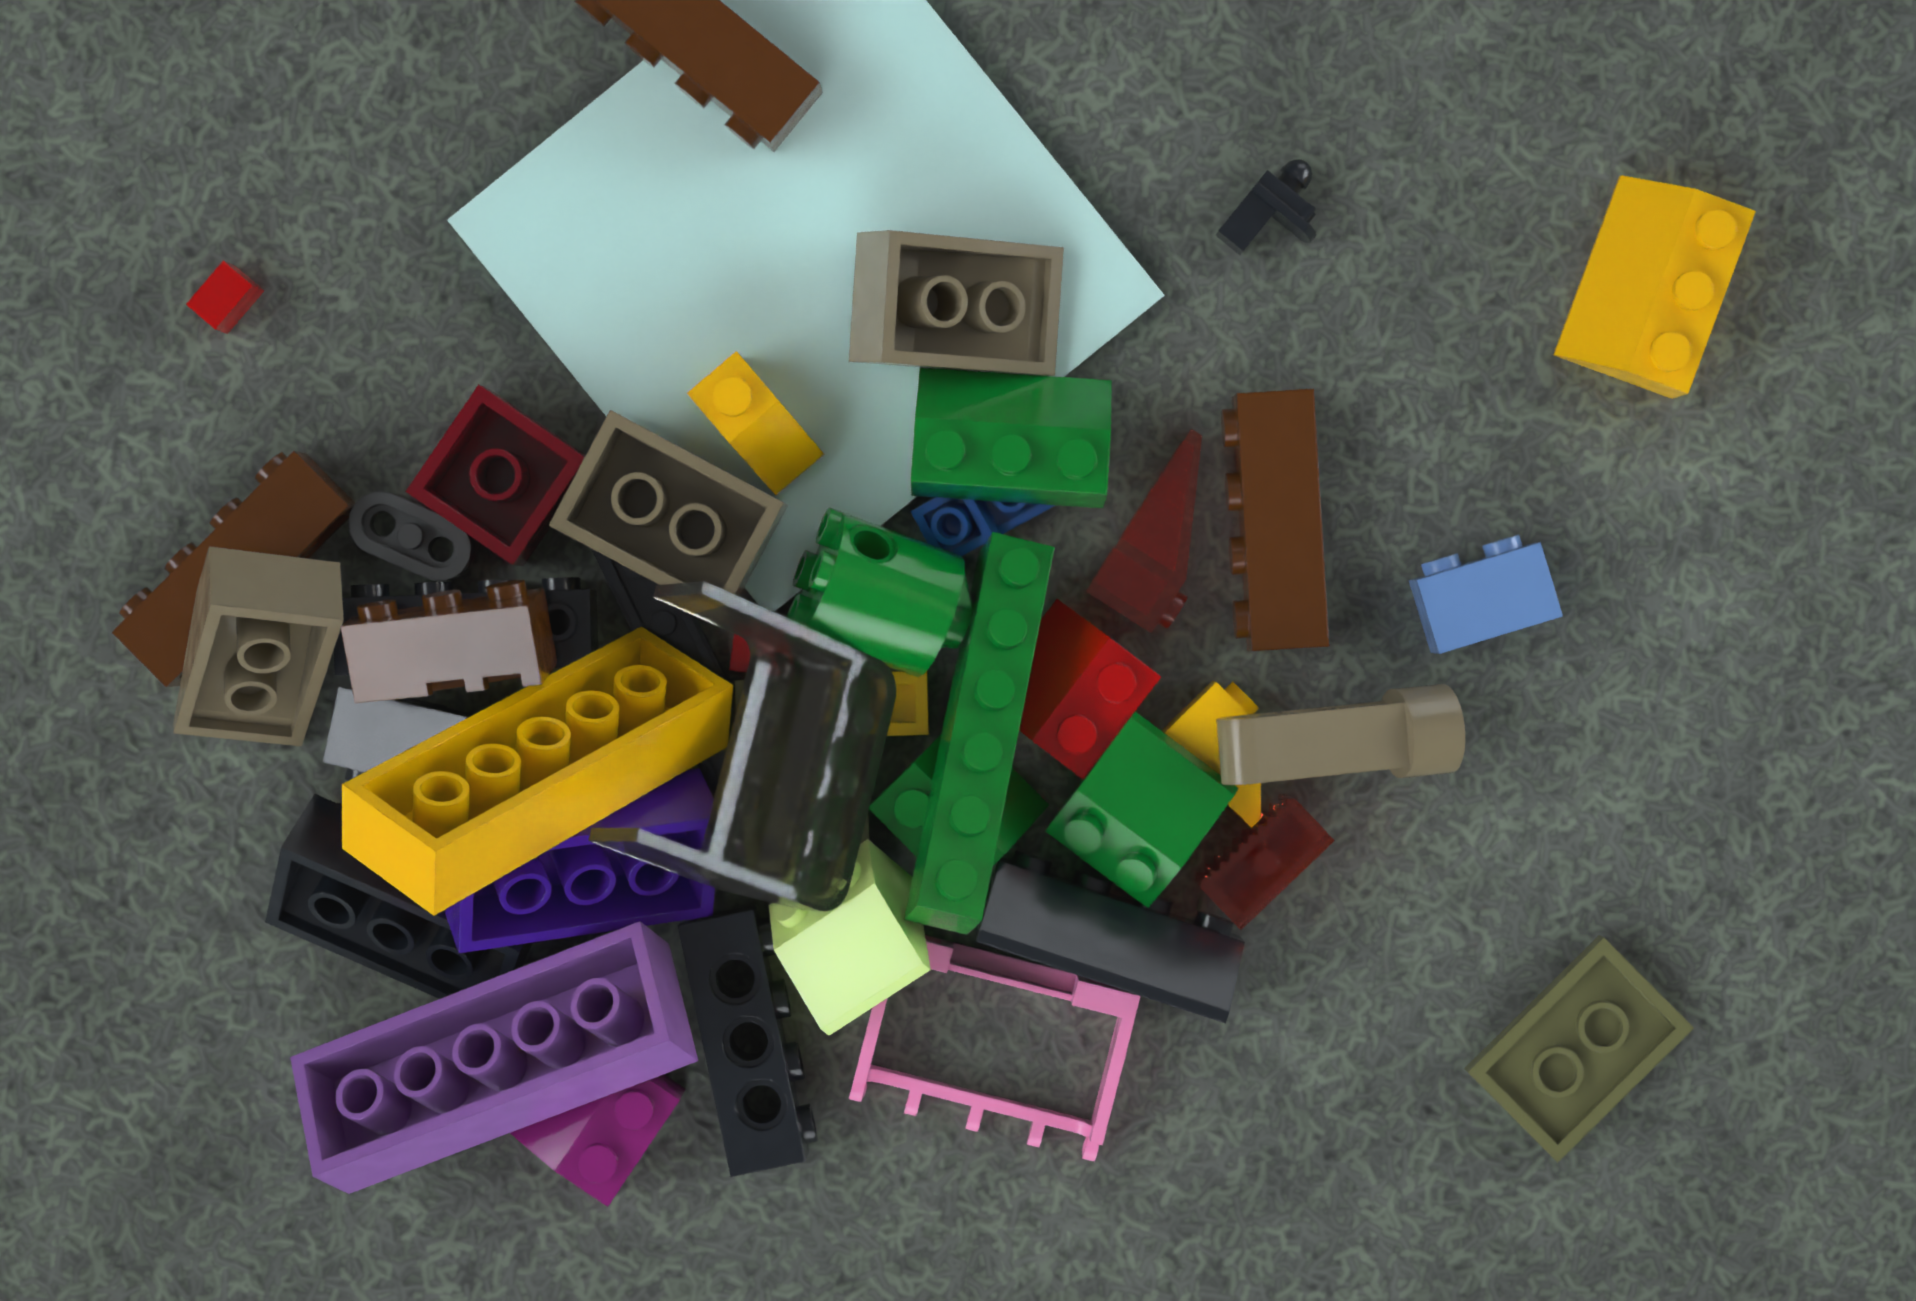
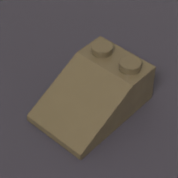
M893 230L857 232L849 362L1055 376L1064 247Z
M209 546L196 591L173 722L174 734L302 746L338 639L340 626L344 620L339 562Z

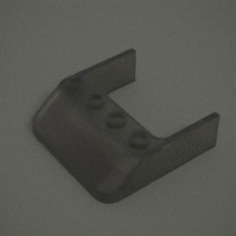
M706 581L656 585L653 598L741 636L745 639L750 649V661L701 851L640 828H591L588 841L718 890L805 911H830L837 908L846 898L850 888L895 704L896 683L891 670L884 662Z

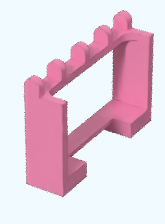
M925 935L930 968L932 970L944 973L950 970L1071 1001L1073 1006L1117 1016L1092 1118L1088 1120L871 1065L887 999L871 1009L849 1099L861 1102L867 1090V1082H877L910 1090L904 1110L905 1114L917 1116L922 1094L971 1106L965 1129L975 1132L979 1130L984 1110L1032 1121L1027 1145L1039 1148L1045 1125L1086 1136L1082 1146V1159L1095 1162L1099 1145L1103 1146L1141 996L1061 969Z

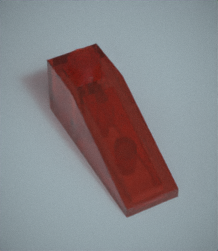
M1193 429L1186 433L1084 591L1147 633H1152L1157 624L1168 629L1188 599L1179 590L1187 578L1202 435Z

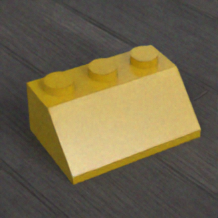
M1620 175L1553 355L1671 399L1688 394L1756 211L1695 188Z

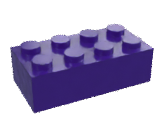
M700 768L690 769L445 909L444 912L458 953L614 931L639 921L648 926L713 916L722 816Z

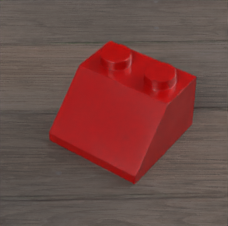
M1056 599L1040 621L1019 731L1081 779H1084L1132 714L1160 680L1161 676L1082 616Z

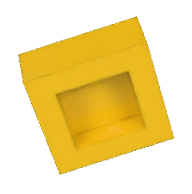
M902 671L863 672L865 736L929 735L927 671L919 677Z

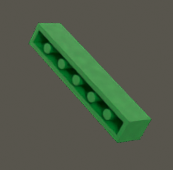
M992 532L978 554L970 592L973 612L966 634L959 646L904 917L906 921L967 935L982 921L1055 550L1053 546Z

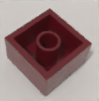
M478 384L405 492L510 564L524 566L549 530V524L586 455L492 390Z

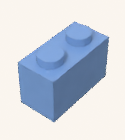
M1518 534L1482 545L1485 557L1461 564L1458 553L1422 563L1424 576L1409 580L1430 653L1441 654L1563 617L1541 542L1522 545L1520 535Z

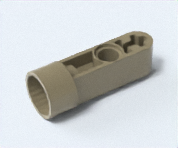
M1446 684L1389 689L1385 692L1381 701L1229 716L1216 719L1221 783L1223 785L1258 784L1387 769L1397 778L1446 774L1458 770L1465 752V724L1462 709L1456 694Z

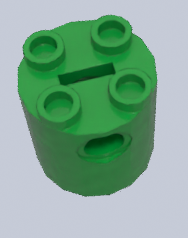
M829 507L821 520L817 532L816 544H819L816 554L805 550L797 565L793 586L803 591L802 594H797L791 605L785 629L916 677L925 674L934 662L940 649L944 647L958 648L968 629L973 612V602L965 576V560L960 555Z

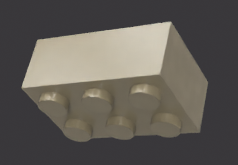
M610 410L549 526L721 618H728L788 505Z

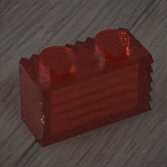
M1278 794V803H1269V812H1261L1260 821L1251 829H1242L1241 838H1232V847H1223V856L1214 855V864H1205V873H1196L1195 882L1233 923L1242 930L1335 840L1296 799L1288 794Z

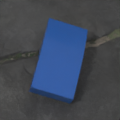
M936 497L910 512L928 544L962 557L984 545L992 532L1004 534L1056 505Z

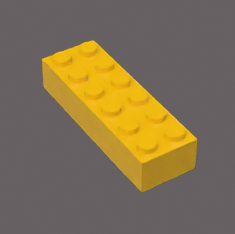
M641 626L548 675L542 685L527 686L343 783L342 849L435 916L728 747L733 685Z

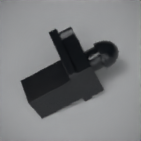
M1302 159L1289 161L1281 168L1282 173L1278 178L1267 170L1215 236L1241 255L1272 216L1301 241L1311 243L1316 237V231L1309 223L1316 215L1314 213L1316 208L1298 195L1301 189L1305 190L1308 187L1312 178L1311 167L1306 161Z

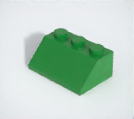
M920 368L913 439L911 496L1104 508L1108 492L1112 380Z

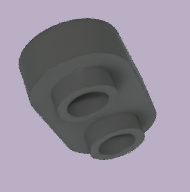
M378 491L366 494L354 504L349 514V532L353 541L360 549L424 578L434 581L456 579L468 570L473 561L475 545L471 536L433 510L394 493ZM382 512H389L395 519V528L387 536L379 535L374 528V520ZM441 537L448 538L454 547L453 555L444 562L438 561L432 553L433 543Z

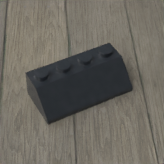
M314 794L281 847L265 923L438 999L521 968L532 946V943L458 953L444 911L433 916L342 849V803H335Z
M1016 850L1013 861L1003 857L998 861L987 893L982 921L976 926V942L1226 1024L1245 944L1241 936L1231 933L1233 921L1200 910L1197 911L1195 920L1170 913L1173 902L1159 896L1147 908L1135 898L1133 901L1110 893L1113 882L1076 870L1072 881L1049 873L1052 865L1051 861Z

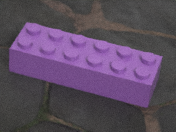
M639 921L290 1057L312 1176L350 1194L698 1061L670 946L665 940Z

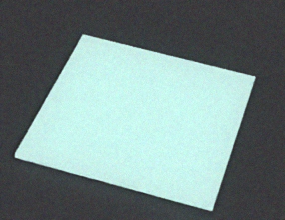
M720 0L820 82L823 93L775 152L762 142L755 149L742 142L724 125L731 116L712 101L704 109L692 101L674 84L681 75L664 61L660 60L655 68H653L643 60L447 220L606 417L609 411L612 410L788 505L745 585L746 590L768 617L802 590L793 586L794 574L805 550L816 554L819 544H816L817 532L821 520L829 507L881 526L917 497L911 496V468L920 368L925 367L849 362L857 232L893 230L1064 247L1055 368L1056 377L1068 375L1165 296L926 0ZM736 351L825 454L778 495H775L687 394V392Z

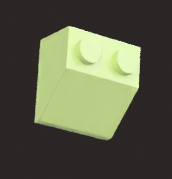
M868 839L848 853L836 857L827 867L797 887L787 890L769 905L774 951L820 1029L827 1035L833 1034L931 970L923 924L904 920L913 877Z

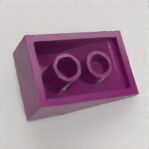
M663 1074L518 1129L510 1134L556 1173L608 1207L680 1101L686 1089Z

